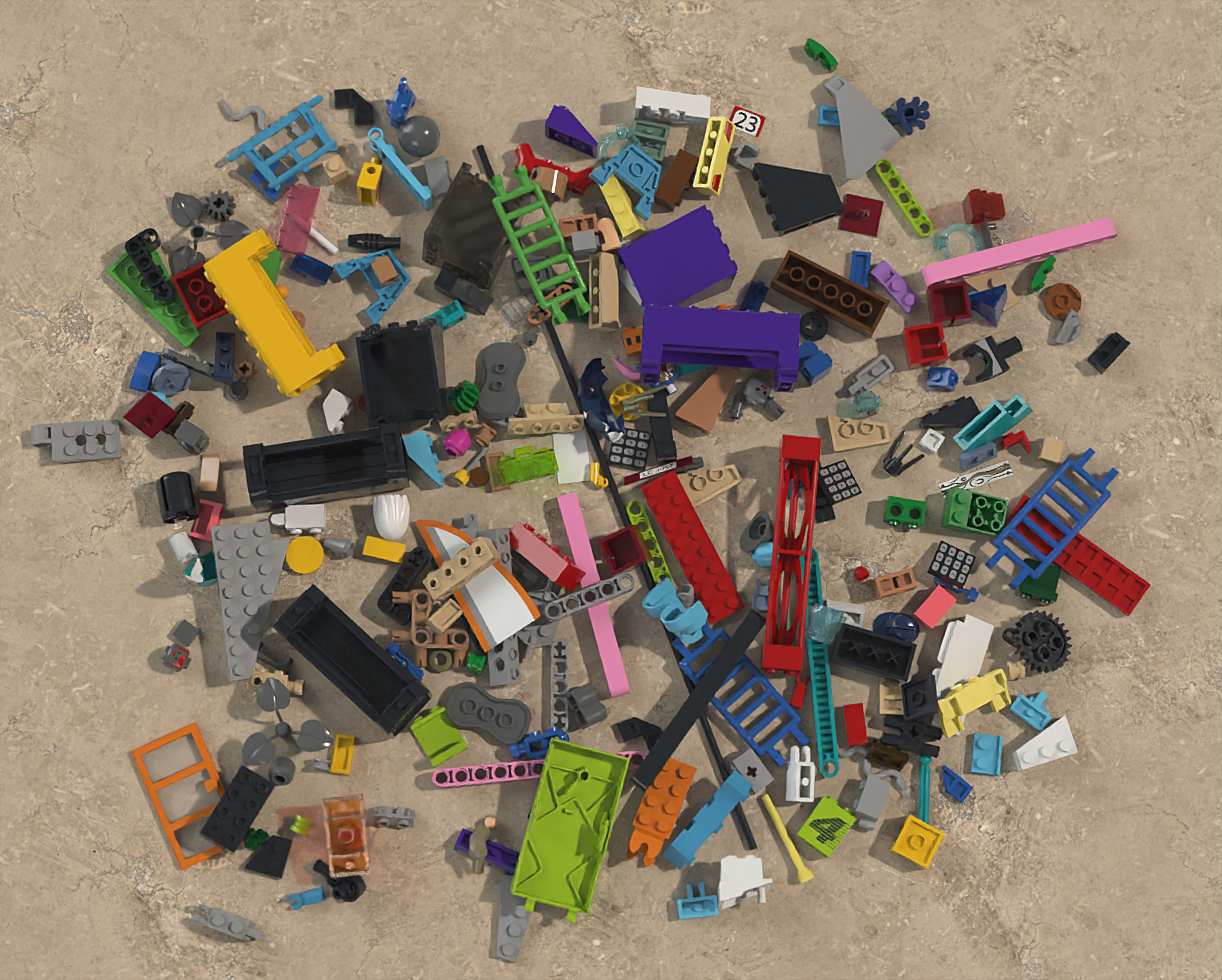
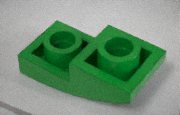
M811 38L806 40L804 49L807 56L812 57L814 62L820 59L823 68L828 69L830 73L835 71L838 62L833 55Z
M1052 255L1044 261L1031 280L1028 288L1029 294L1034 290L1038 292L1045 286L1046 275L1054 269L1053 265L1056 262Z

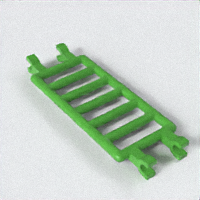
M524 164L512 171L521 185L520 188L507 193L500 174L492 177V179L488 180V183L494 189L497 196L492 200L494 208L541 309L546 310L549 308L553 324L556 327L568 321L558 304L573 298L579 316L592 309L582 295L587 291V287L540 185L537 182H530ZM531 191L535 192L538 199L537 202L510 213H505L501 203ZM542 208L546 216L545 219L513 231L510 220ZM550 225L554 236L523 249L521 248L517 238ZM558 242L562 253L532 266L529 265L525 257L526 255ZM566 260L570 268L569 271L537 283L533 273ZM574 277L578 288L550 300H545L541 290Z

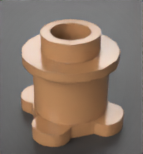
M482 422L480 424V431L474 434V442L484 448L485 445L489 447V442L498 435L494 429Z

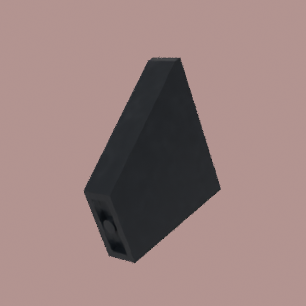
M764 163L754 164L753 171H751L752 177L755 182L758 181L760 197L765 199L766 212L772 216V227L775 232H778L780 237L843 214L844 207L831 175Z

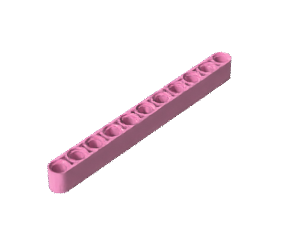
M1111 217L933 263L921 268V272L928 288V286L946 284L1115 238L1117 233Z
M576 492L558 496L557 501L574 563L586 573L580 581L581 589L583 590L600 583L578 498ZM587 593L584 599L587 602H593L595 595ZM604 602L587 609L610 695L611 698L630 694V688L607 604Z
M641 751L613 753L630 759L627 771L637 770L640 766L632 763L633 756L639 755L642 757V760L646 757ZM545 759L438 769L434 772L432 779L439 788L540 779L541 775L534 772V767L538 764L544 766ZM516 767H524L526 770L525 774L517 776L514 773ZM498 768L506 770V775L503 778L495 776V771ZM484 770L486 772L485 779L478 780L475 777L476 772ZM462 771L467 774L465 781L459 782L456 780L458 772ZM441 773L447 775V780L443 784H439L436 781L437 775Z

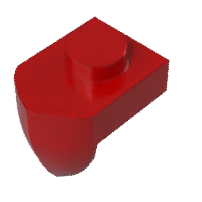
M1024 430L1016 434L1010 432L1002 437L1004 439L1000 443L1002 450L1020 442L1024 450L1028 454L1030 453L1029 439Z

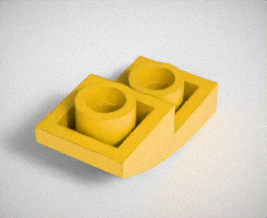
M367 535L362 554L402 564L406 545Z

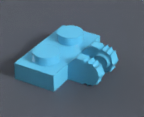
M703 881L698 883L700 897L693 898L691 882L686 883L688 899L677 900L679 920L719 915L717 895L705 896Z

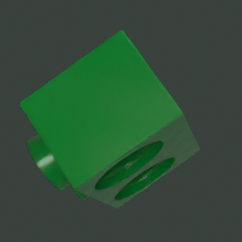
M888 496L883 522H888L887 525L890 526L907 525L906 528L908 529L921 528L924 524L926 502ZM897 508L900 515L893 516L890 509ZM909 512H917L919 518L912 519L909 515Z

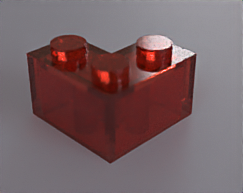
M973 189L967 193L962 203L966 225L978 224L982 221H1000L1006 215L1002 193H987V190Z

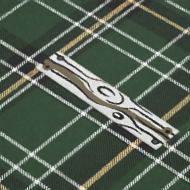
M1007 460L939 484L943 497L946 498L947 490L953 487L969 490L1013 475V472Z

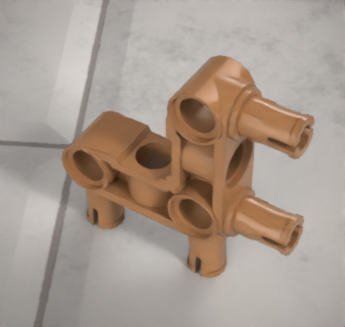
M413 589L411 592L393 591V597H400L393 598V604L401 603L412 606V628L410 631L392 630V643L409 642L413 649H415L414 665L420 667V659H422L421 667L427 666V649L452 648L454 650L453 667H459V659L461 660L460 668L466 667V650L469 648V633L467 630L449 627L440 636L426 624L432 611V599L427 589ZM423 593L427 595L428 600L425 603H420L417 600L418 594ZM423 632L426 634L427 639L422 642L418 641L416 634ZM463 633L466 639L463 642H457L455 635Z

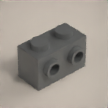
M184 419L174 434L180 445L183 446V449L190 454L195 452L199 455L201 451L204 452L209 446V437L205 431Z

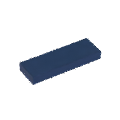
M216 332L214 382L233 383L235 333Z

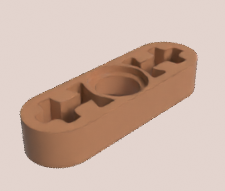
M561 285L546 296L545 300H550L555 295L556 297L561 295L562 290L566 292L573 289L569 285ZM573 298L564 301L561 304H558L560 309L563 308L566 304H568ZM537 303L527 312L528 323L532 326L541 325L552 316L550 310H543L539 315L538 321L536 319L531 320L532 313L536 315L541 312L540 305Z

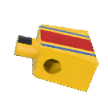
M373 157L370 163L365 162L363 164L357 183L359 203L377 206L383 182L382 160Z

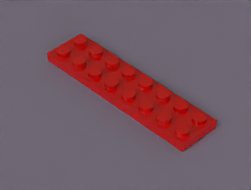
M673 470L640 487L687 581L693 586L697 600L701 602L708 613L707 619L710 625L744 608L745 605L675 471Z
M1025 494L1005 520L1004 528L1031 498ZM1034 507L1027 514L1030 519L1058 543L1066 536ZM1022 521L1015 527L1017 532L1046 557L1053 550L1050 545ZM1079 533L1053 561L1055 565L1126 616L1132 613L1151 586L1147 581Z

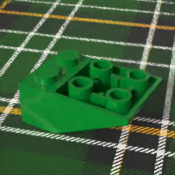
M953 487L946 492L940 527L959 532L997 537L1004 529L1008 500Z

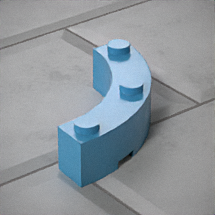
M734 770L662 855L679 870L685 864L689 867L696 859L693 855L713 832L717 834L724 826L721 822L739 801L744 803L751 795L748 791L753 785Z

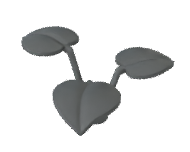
M175 192L171 205L172 216L181 226H187L192 222L193 227L190 230V234L194 238L193 249L189 246H182L173 255V266L176 275L205 262L204 255L196 250L198 241H204L208 235L221 237V246L224 249H228L252 233L246 225L235 220H227L221 223L219 227L221 234L207 231L202 225H196L195 222L202 215L203 207L201 202L194 196Z
M269 677L265 680L257 693V703L265 712L275 710L280 723L275 727L276 734L268 739L262 732L253 733L247 738L242 751L244 765L262 766L270 763L276 754V747L270 741L278 737L287 739L291 735H299L296 744L301 750L306 752L321 751L333 743V739L325 725L315 719L305 721L301 725L300 731H293L292 727L283 721L279 709H285L289 706L290 694L288 689L275 678Z

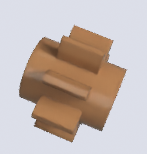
M247 359L242 363L237 362L238 369H234V372L239 374L236 377L237 380L244 379L245 384L251 379L255 381L254 374L258 373L257 369H253L256 365L255 362L249 364ZM245 368H248L249 371L244 375Z

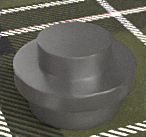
M605 199L595 202L593 210L596 216L606 218L611 214L610 207Z

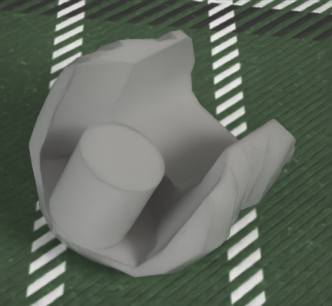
M684 584L681 592L677 595V598L685 608L691 607L694 602V589L691 584Z

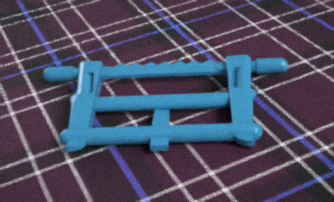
M317 95L308 103L306 101L297 107L296 111L288 112V116H282V120H276V124H271L269 128H265V131L259 132V135H253L251 141L248 140L238 146L239 150L237 149L228 155L227 161L233 162L244 153L255 165L254 168L269 182L268 187L270 189L275 188L276 192L280 189V184L299 171L303 170L304 173L310 171L311 168L308 165L327 152L338 150L336 148L337 142L331 140L322 126V122H318L310 109L322 102L323 96ZM302 116L311 129L266 160H263L255 150V147ZM316 135L324 146L303 159L296 148ZM290 153L297 164L279 177H276L269 166Z

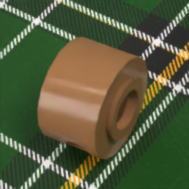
M535 167L532 170L530 182H537L546 201L555 203L563 201L569 178L562 172L554 169ZM534 191L529 192L530 195L537 198Z

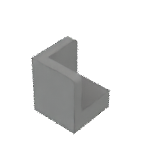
M744 139L734 154L733 162L749 171L758 158L760 149Z

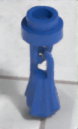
M934 576L936 586L940 585L942 588L949 589L958 594L963 592L967 594L966 601H976L979 595L976 588L972 587L970 591L965 590L964 587L963 589L953 588L954 585Z
M391 643L385 649L412 676L416 677L419 681L423 680V670L412 664L399 651L401 649L399 644ZM404 661L408 663L407 666L403 664Z

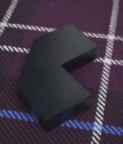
M353 88L334 89L335 109L354 108L355 126L374 125L373 106L371 103L361 97Z
M637 717L617 724L624 743L643 736L649 752L663 733L661 727Z

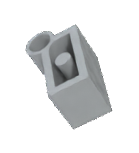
M870 775L865 780H861L858 788L861 791L860 796L855 798L852 808L855 809L854 813L860 815L857 826L873 831L891 783Z

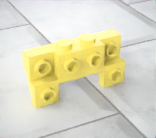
M1002 668L995 669L982 677H978V675L967 679L968 683L952 687L951 692L938 700V715L940 717L938 722L946 738H951L952 735L965 730L960 716H964L988 702L993 712H998L1007 705L1013 704L1007 689V678Z

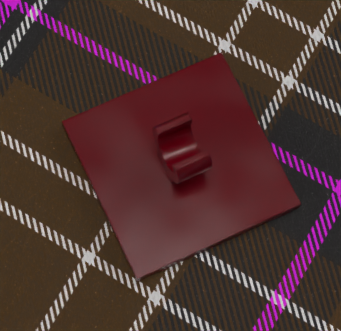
M847 193L840 229L877 237L884 201Z
M148 391L123 415V418L153 439L178 412L151 391Z

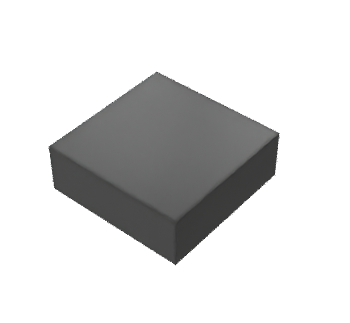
M184 619L172 635L189 647L200 630Z

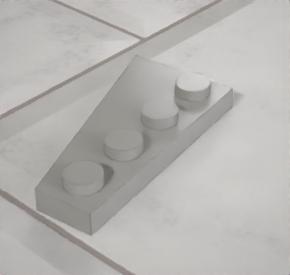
M502 874L496 956L516 962L531 912L525 910L526 897L514 895L510 892L513 877Z

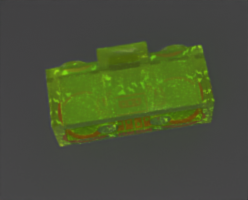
M532 445L513 449V458L511 456L501 457L496 464L501 487L557 475L559 471L554 449L544 447L534 453ZM525 454H529V455H530V456H528V457H523V458H520V457H519L520 455H525Z

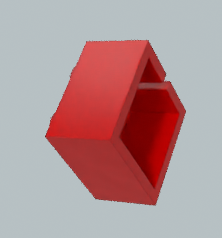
M941 322L903 329L901 336L908 370L945 364L949 356L946 342H943L945 337Z

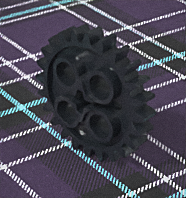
M1038 610L1033 613L1029 612L1026 616L1021 617L1020 621L1015 623L1017 627L1012 630L1016 633L1011 637L1013 640H1016V643L1012 644V646L1018 649L1014 653L1021 655L1018 659L1019 661L1025 660V667L1031 665V671L1037 669L1038 673L1043 671L1045 673L1053 672L1064 666L1063 663L1068 661L1066 656L1071 654L1067 650L1072 647L1071 644L1067 643L1071 639V637L1066 636L1069 630H1063L1064 623L1059 625V617L1052 619L1053 613L1046 616V611L1041 613ZM1051 632L1053 633L1051 637L1046 639L1044 642L1040 644V646H1038L1031 652V648L1041 642L1043 638L1048 636Z

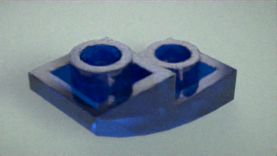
M300 252L296 253L289 269L304 278L308 276L322 285L327 283L334 269L328 264Z

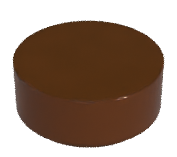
M476 467L470 472V481L476 487L485 486L489 481V474L486 469Z

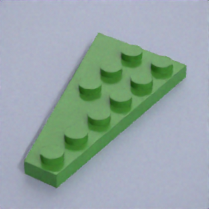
M150 237L147 239V242H152ZM139 246L132 247L131 252H137ZM157 250L149 253L175 295L174 302L168 306L159 303L126 252L106 272L175 339L188 349L201 336ZM144 261L141 264V267H147L149 265V262ZM153 277L151 283H156L159 277ZM163 288L160 289V292L162 293L164 298L167 297V294L165 293Z

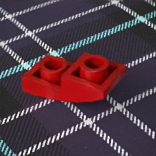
M863 703L843 705L849 747L868 745Z

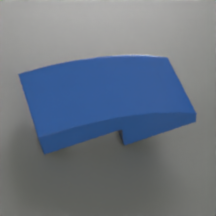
M147 351L142 352L131 379L130 389L145 393L150 390L152 377L162 360L161 355Z

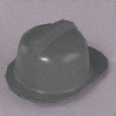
M763 510L756 513L750 524L746 527L740 538V548L742 551L751 552L760 543L769 542L774 538L775 521L770 519L768 512Z

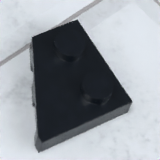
M273 835L248 862L245 869L282 879L293 840Z

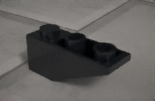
M962 396L954 401L956 404L950 407L948 404L938 409V413L934 415L929 413L923 416L918 426L920 429L929 427L964 428L980 414V411L972 396L967 398Z

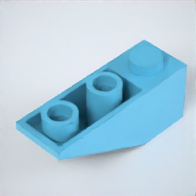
M423 430L402 437L409 459L439 488H443L441 482L445 480L442 471H437L435 464L439 462L436 452H431L430 446H433L430 435L426 436Z

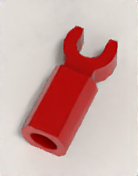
M798 673L795 677L797 685L793 688L789 705L802 709L807 691L805 686L810 682V676H807L805 682H801L799 680L800 673Z

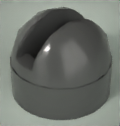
M523 332V343L528 345L530 341V346H533L537 342L538 334Z

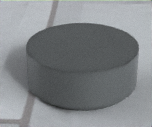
M235 381L230 384L228 393L233 400L241 401L247 397L248 389L243 382Z

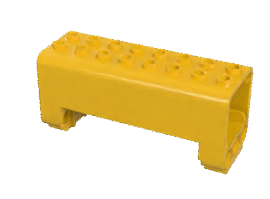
M260 229L244 237L203 265L206 270L204 275L209 282L215 284L216 288L214 290L219 298L226 301L225 307L227 311L237 318L235 321L236 325L241 331L246 332L247 337L245 338L247 342L258 351L256 356L261 363L267 365L268 369L266 371L271 379H275L278 382L277 388L280 393L287 397L295 398L345 366L350 360L339 344L337 345V343L325 350L321 349L318 352L315 350L260 262L268 258L267 255L277 248L269 234Z

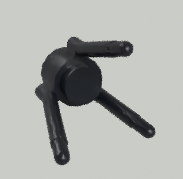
M902 431L890 454L883 461L885 463L883 466L884 470L893 477L896 474L899 476L903 471L924 458V454H921L901 467L903 465L901 460L913 448V445L910 444L898 458L894 457L892 459L905 435V431Z

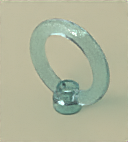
M616 126V132L607 136L602 142L599 152L602 165L608 161L607 149L614 140H629L643 151L640 140L631 133L630 127Z
M965 223L952 224L942 234L935 235L934 249H940L946 260L956 258L947 248L948 237L954 231L960 230L968 232L974 238L976 243L974 253L983 251V240L980 233L974 227Z

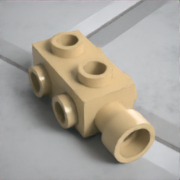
M255 668V671H252L251 678L245 680L247 691L252 692L251 696L257 697L259 689L269 677L279 680L289 692H293L295 695L303 696L305 690V680L296 679V681H292L285 671L275 670L274 673H267L266 669ZM260 678L261 683L256 685L254 683L255 679Z

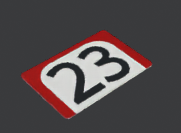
M735 106L729 121L736 126L735 129L758 137L766 117Z

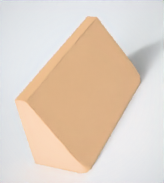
M203 454L199 492L219 493L222 454Z

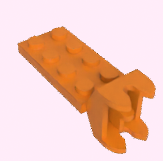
M671 757L645 792L632 823V827H635L626 850V856L629 861L634 859L639 852L640 855H645L643 859L644 867H650L655 862L664 840L668 841L697 768Z

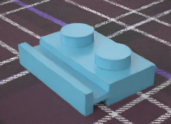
M973 734L971 773L1000 775L1003 736Z

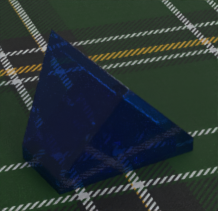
M1006 284L969 295L971 308L997 328L1008 298Z

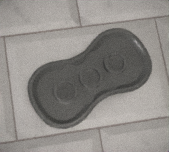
M497 342L488 346L484 351L482 365L485 377L483 386L479 391V401L476 402V408L482 416L491 419H504L511 417L517 411L520 404L517 381L526 361L525 352L521 346L511 342Z
M473 682L457 684L452 689L446 702V714L452 723L460 727L483 729L503 744L520 742L528 732L531 723V712L523 702L516 699L496 698Z

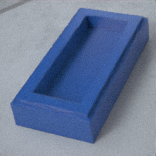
M853 250L849 280L868 289L870 272V252Z

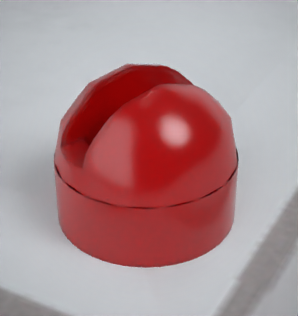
M858 566L854 570V578L858 583L870 576L869 571L863 566Z

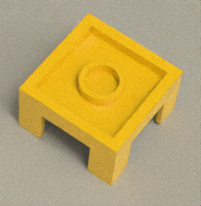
M908 815L897 840L892 844L889 851L915 862L922 869H928L945 833L912 815Z

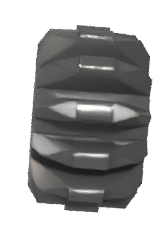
M220 189L217 191V194L211 191L212 197L205 198L207 203H204V208L207 209L205 211L206 215H211V220L213 221L218 218V221L222 222L223 217L229 220L228 214L234 215L235 213L233 211L236 208V203H233L234 197L229 196L228 191H225L223 194Z

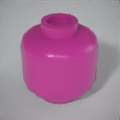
M453 429L444 440L443 446L449 456L457 458L465 455L472 442L466 430Z

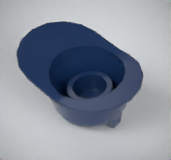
M884 612L875 619L873 625L874 632L911 643L917 639L920 632L917 620L913 616L904 613Z

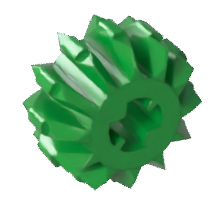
M464 380L462 383L459 382L453 391L450 392L449 404L458 412L465 413L470 411L475 406V403L479 401L480 389L470 381Z

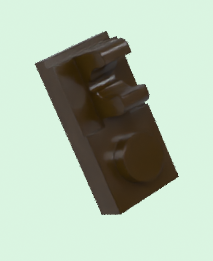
M184 401L176 410L178 414L161 431L177 440L174 436L175 430L180 427L184 419L188 420L193 415L195 407L189 402Z
M873 739L865 759L901 772L909 760V754L889 748L885 744L881 745L877 743L876 739Z

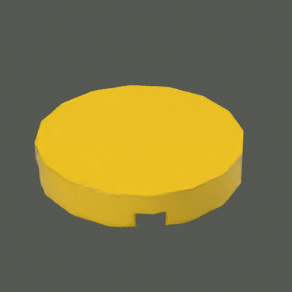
M301 536L292 540L286 552V561L289 567L302 575L317 571L322 566L325 558L324 549L320 542L309 536Z

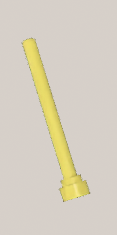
M769 795L762 796L761 799L798 870L797 878L800 884L814 877L812 871L808 870L807 867L805 868Z

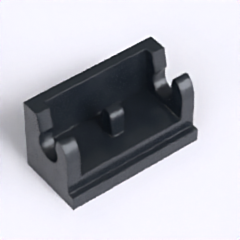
M1111 333L1086 361L1103 374L1131 343L1119 333Z

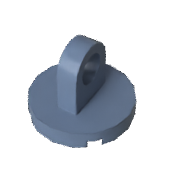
M169 359L162 360L160 368L152 377L154 389L157 392L165 393L166 396H175L179 391L186 390L191 381L188 369L184 365L174 363L173 360Z

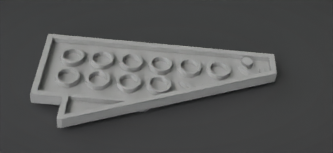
M269 521L212 526L210 528L230 682L251 678L290 541L289 538L271 540Z

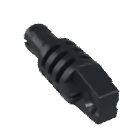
M374 233L348 236V246L352 248L381 251L384 248H401V237H384L382 234Z

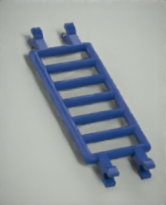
M1089 448L1077 462L1072 458H1067L993 540V545L998 550L985 566L991 570L1004 555L1021 569V572L1008 585L1013 590L1027 576L1037 580L1110 498L1111 493L1106 489V486L1119 472L1112 468L1098 482L1082 467L1095 454L1093 449ZM1069 467L1101 494L1096 502L1091 500L1063 475ZM1057 480L1089 507V510L1083 516L1051 489ZM1045 494L1077 521L1072 529L1068 528L1039 502ZM1033 507L1066 535L1059 543L1027 516ZM1021 521L1053 548L1047 557L1015 530V527ZM1008 535L1013 537L1041 562L1035 571L1002 543Z
M705 623L701 627V631L707 638L691 652L679 637L671 643L684 657L679 662L680 668L696 686L717 656L697 673L688 664L719 637L727 644L731 637L723 628L713 631ZM744 653L740 659L741 661L736 664L720 688L744 667H747L753 676L722 703L715 695L710 702L758 757H762L767 753L774 763L781 767L787 761L773 747L789 732L801 747L805 746L810 740L797 728V725L801 722V717ZM759 681L766 691L734 718L727 708ZM772 696L779 705L747 733L740 723ZM785 711L792 720L763 746L759 747L753 738Z

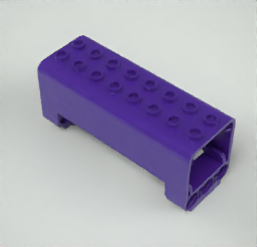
M645 305L642 328L640 383L657 384L660 381L661 363L774 370L773 381L775 382L776 392L793 393L798 375L800 314L792 312L775 313L774 311L756 312L755 310L737 311L736 309L720 310L714 307L703 309L696 306Z

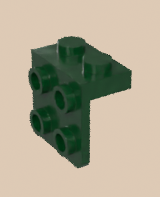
M1029 558L1023 560L1034 571L1041 564L1040 561ZM1050 564L1037 580L1027 576L1016 588L1015 595L1020 596L1024 600H1037L1043 605L1050 606V604H1054L1058 597L1056 589L1061 572L1060 567Z

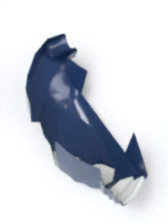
M594 358L586 365L579 380L578 396L581 397L585 421L591 428L604 434L605 439L614 443L625 433L624 417L622 413L615 420L602 390V386L608 378L601 370H604L606 367L601 363L602 358Z

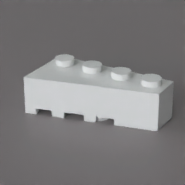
M637 86L635 118L653 122L708 125L711 97Z

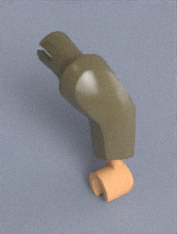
M487 817L485 824L480 825L470 836L469 855L472 858L471 872L475 875L484 873V858L487 856L486 841L491 834L490 829L497 830L499 826L496 823L497 818Z

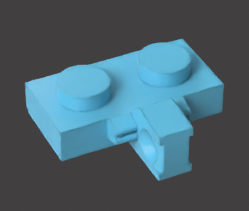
M1040 691L1036 698L1031 696L1029 699L1020 693L1009 707L1010 711L1038 732H1041L1052 718L1050 714L1044 711L1046 706L1042 703L1048 695L1043 691Z

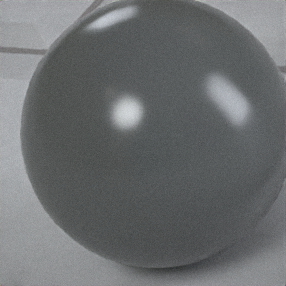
M415 115L402 123L398 133V140L401 148L408 155L422 158L431 155L437 149L440 143V130L431 118Z

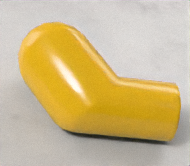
M592 462L590 463L589 480L597 488L604 489L608 486V479H604L599 474L600 463Z

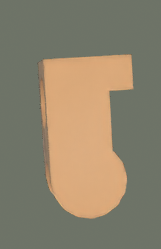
M602 218L598 222L599 235L605 242L601 244L602 252L613 255L618 254L621 244L614 223L610 218Z

